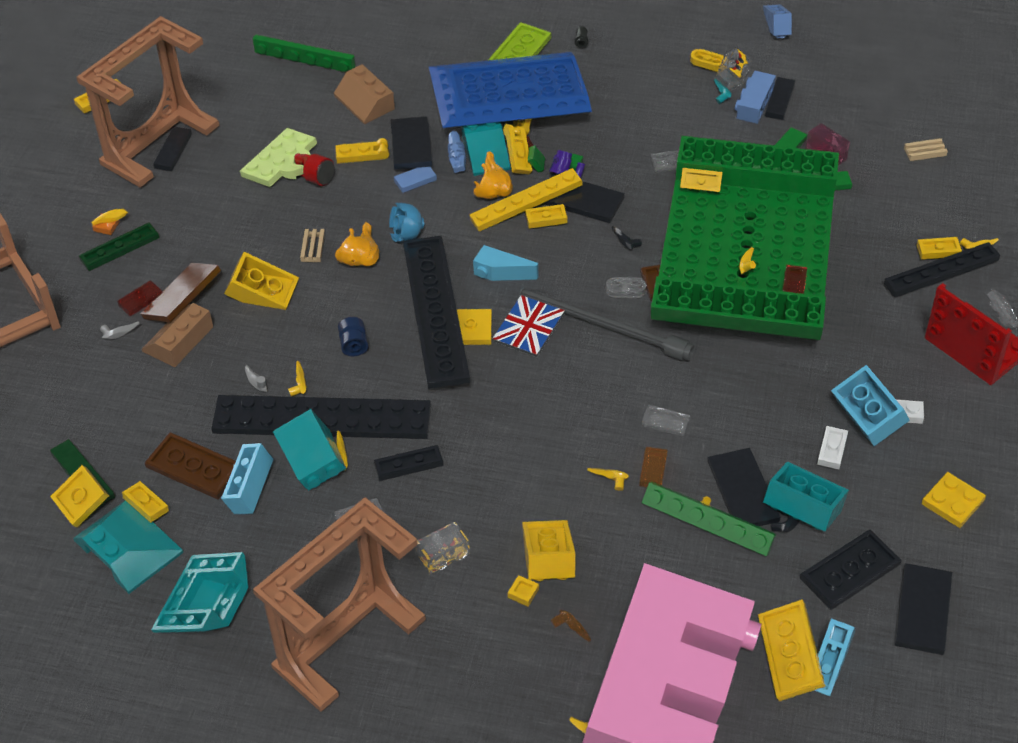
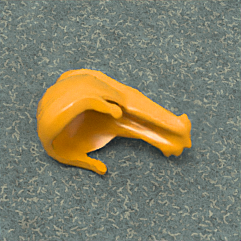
M491 151L487 152L485 163L481 165L484 168V175L480 184L474 181L476 188H474L473 194L477 198L494 199L499 196L505 197L510 195L513 184L509 173L495 163L494 154Z
M368 222L364 223L361 236L355 237L354 230L352 228L349 229L350 235L335 252L338 262L349 266L362 265L366 267L372 266L379 259V248L371 236L372 226Z

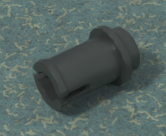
M583 26L577 28L574 40L575 45L579 48L586 47L589 42L587 29Z

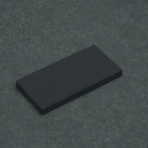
M428 117L390 119L394 169L431 167L432 157Z
M553 173L550 178H552V177H554V176H556V175H558V174ZM582 181V186L542 204L549 206L564 204L566 211L611 223L624 200L625 193Z
M750 448L708 457V464L730 515L756 526L780 522L781 517L778 510L763 503L768 487Z
M869 529L801 573L800 579L830 610H833L901 565L902 560Z
M905 563L895 646L944 655L953 572Z

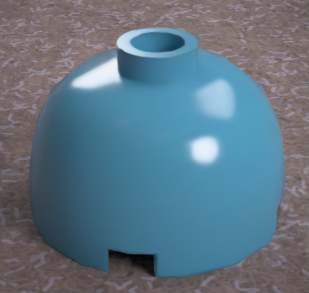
M395 203L397 207H392L389 227L393 228L394 234L390 233L391 238L395 242L415 239L424 227V219L415 206L407 203Z

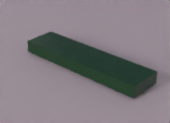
M148 222L80 254L79 258L86 269L91 271L159 239V234L151 223Z
M69 439L50 449L51 455L69 477L81 465L91 472L109 495L101 505L115 498L113 491Z

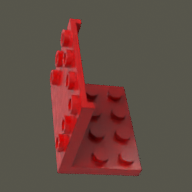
M942 283L936 290L925 339L989 385L994 384L1018 364V337L1012 334V330L1009 328L1005 329L969 303L962 301L946 290V285Z

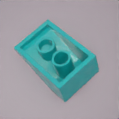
M500 122L462 126V139L473 176L484 175V168L481 165L485 163L486 154L489 151L494 154V160L498 166L505 171L511 170Z

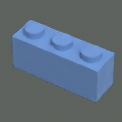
M754 70L752 77L747 79L746 89H742L740 100L736 102V119L759 123L772 95L776 75Z

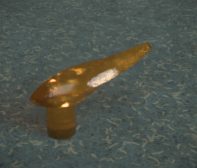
M560 609V614L551 619L555 628L566 622L570 629L576 631L588 642L591 641L584 627L569 612Z

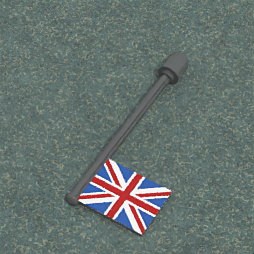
M525 288L520 289L518 293L519 299L492 338L493 342L538 357L566 313L662 347L665 355L681 361H689L695 345L691 344L690 341L670 335L668 338H662L527 291Z

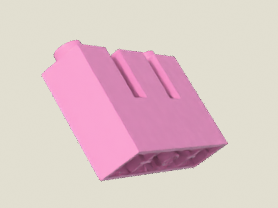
M644 563L590 717L583 743H713L718 728L716 723L725 704L737 664L735 659L740 648L753 651L760 632L761 623L750 620L755 601Z

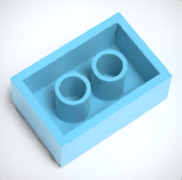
M867 365L831 390L837 402L873 446L910 421L903 407Z

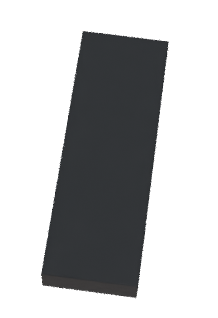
M777 77L765 117L784 120L795 86V80Z
M172 128L153 163L154 169L166 171L174 169L192 135L191 129Z
M438 445L375 459L374 465L379 481L441 467L443 466V460Z

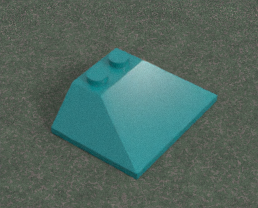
M126 500L73 538L87 554L92 551L111 569L115 581L128 594L184 553L183 549L154 522L150 523Z
M243 552L192 555L151 630L154 633L201 632L229 626L248 589L245 554Z

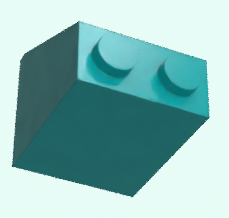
M312 409L273 431L297 479L308 491L346 469L329 428Z

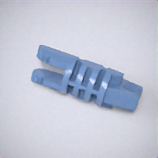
M452 131L448 135V155L454 173L465 171L466 154L457 131Z

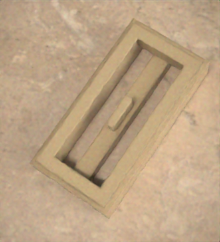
M941 138L905 143L904 146L910 161L947 156L948 152L947 149H944L945 145L944 143L942 144Z
M305 229L300 256L301 262H321L325 229H321L320 232H317V229H313L312 232H309V229ZM309 237H311L309 255L306 257ZM316 237H319L317 255L313 257Z

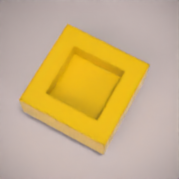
M518 575L508 591V598L529 607L539 590V584Z

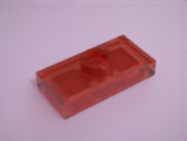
M786 265L783 291L804 294L807 267Z
M150 280L117 302L119 307L129 316H132L151 304L162 293V290Z

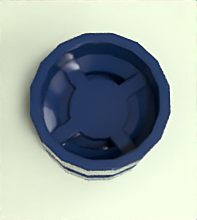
M348 317L339 322L338 332L342 352L347 356L353 357L365 353L368 349V342L362 319Z

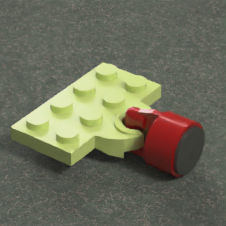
M286 128L240 170V174L243 178L271 187L282 176L288 179H296V176L299 175L303 176L306 181L324 186L333 177L334 163L330 158L309 153L317 144L316 137Z

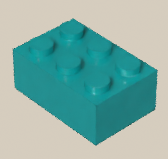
M787 461L770 480L763 503L770 505L773 509L791 515L794 519L806 522L815 529L826 531L841 513L849 490Z

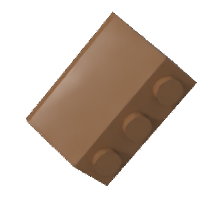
M363 64L347 71L334 92V96L363 124L395 109L393 92Z
M195 303L186 306L172 322H167L142 348V352L176 367L213 328L210 311Z

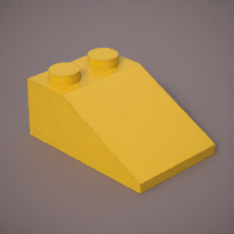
M243 252L224 294L242 303L286 310L299 277Z
M568 521L522 522L528 579L542 581L554 578L559 580L575 578V549Z

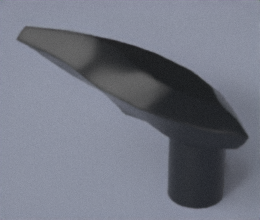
M611 227L621 243L628 249L632 250L633 247L642 245L640 238L631 239L617 227Z
M789 517L785 522H773L771 528L772 531L789 532L798 525L800 520Z

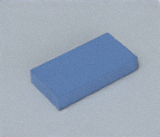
M419 167L394 176V182L402 193L437 180L436 174L431 167Z

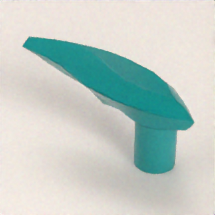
M714 79L721 93L716 98V101L721 104L726 99L731 98V92L721 82Z

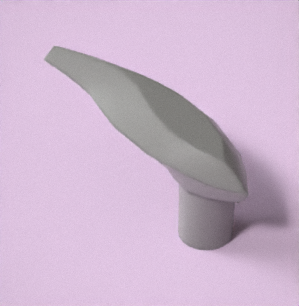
M137 321L111 330L107 325H103L100 328V331L103 333L102 338L111 340L122 337L139 325V322Z
M246 365L245 372L249 382L259 391L267 392L265 377L256 374Z

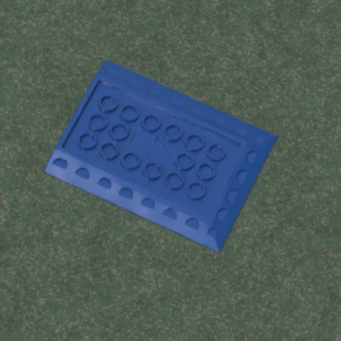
M572 52L429 67L443 128L592 112L589 96Z

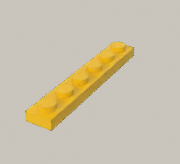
M573 168L469 214L470 220L478 232L524 212L525 209H531L582 186V179Z

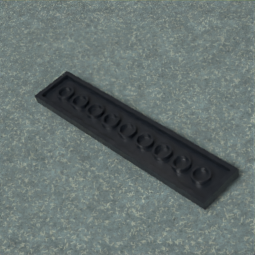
M442 235L404 240L403 248L428 389L470 383L469 369Z
M218 395L211 427L213 434L274 435V430L312 409L329 428L333 437H337V431H340L342 437L428 439L431 400Z

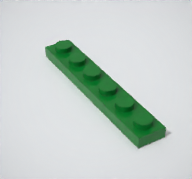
M256 34L253 37L254 51L258 54L343 72L355 68V58L351 54Z
M652 481L649 482L642 503L765 556L769 555L776 536L771 531Z

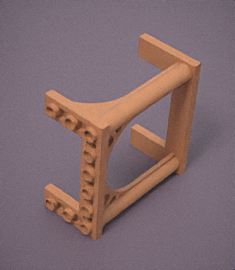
M160 16L76 77L78 83L86 88L103 151V156L99 158L100 165L141 188L154 177L153 172L131 160L132 157L179 121L206 136L219 126L218 119L201 111L189 96L182 81L175 49L176 46L190 54L203 45L202 37ZM156 44L164 79L160 103L150 119L139 128L132 131L118 130L112 122L107 100L121 106L132 98L134 93L133 89L114 80L111 76Z
M0 213V240L3 248H0V269L11 264L40 309L37 313L0 328V347L47 326H50L53 331L61 327L46 283L39 273L33 276L30 274L16 251L8 225Z
M367 498L362 499L253 589L254 595L264 603L277 657L271 663L272 669L320 712L338 698L339 694L334 687L309 666L317 657L375 607L408 635L426 620L425 614L399 594L392 584L384 566L381 547L382 545L400 560L418 545L417 538ZM357 539L361 569L356 585L349 597L324 618L293 591Z

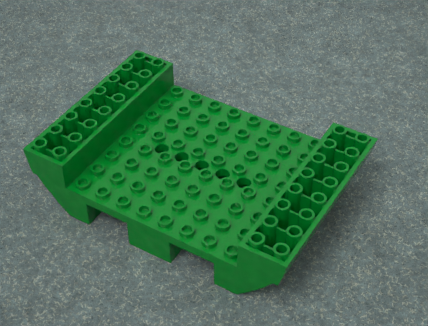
M681 136L676 180L659 276H656L651 304V319L821 340L824 325L825 287L839 153ZM690 168L723 172L720 192L680 188L682 169ZM750 231L752 232V234H746L744 232ZM747 245L754 248L751 261L755 262L756 267L742 274L747 277L741 278L738 276L741 275L740 261L745 252L750 249L743 248L742 246Z

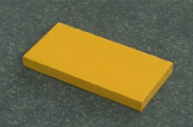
M799 600L758 614L777 699L782 701L826 687L805 602Z

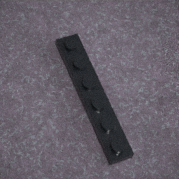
M990 242L885 278L884 285L894 297H898L999 261L1000 254Z

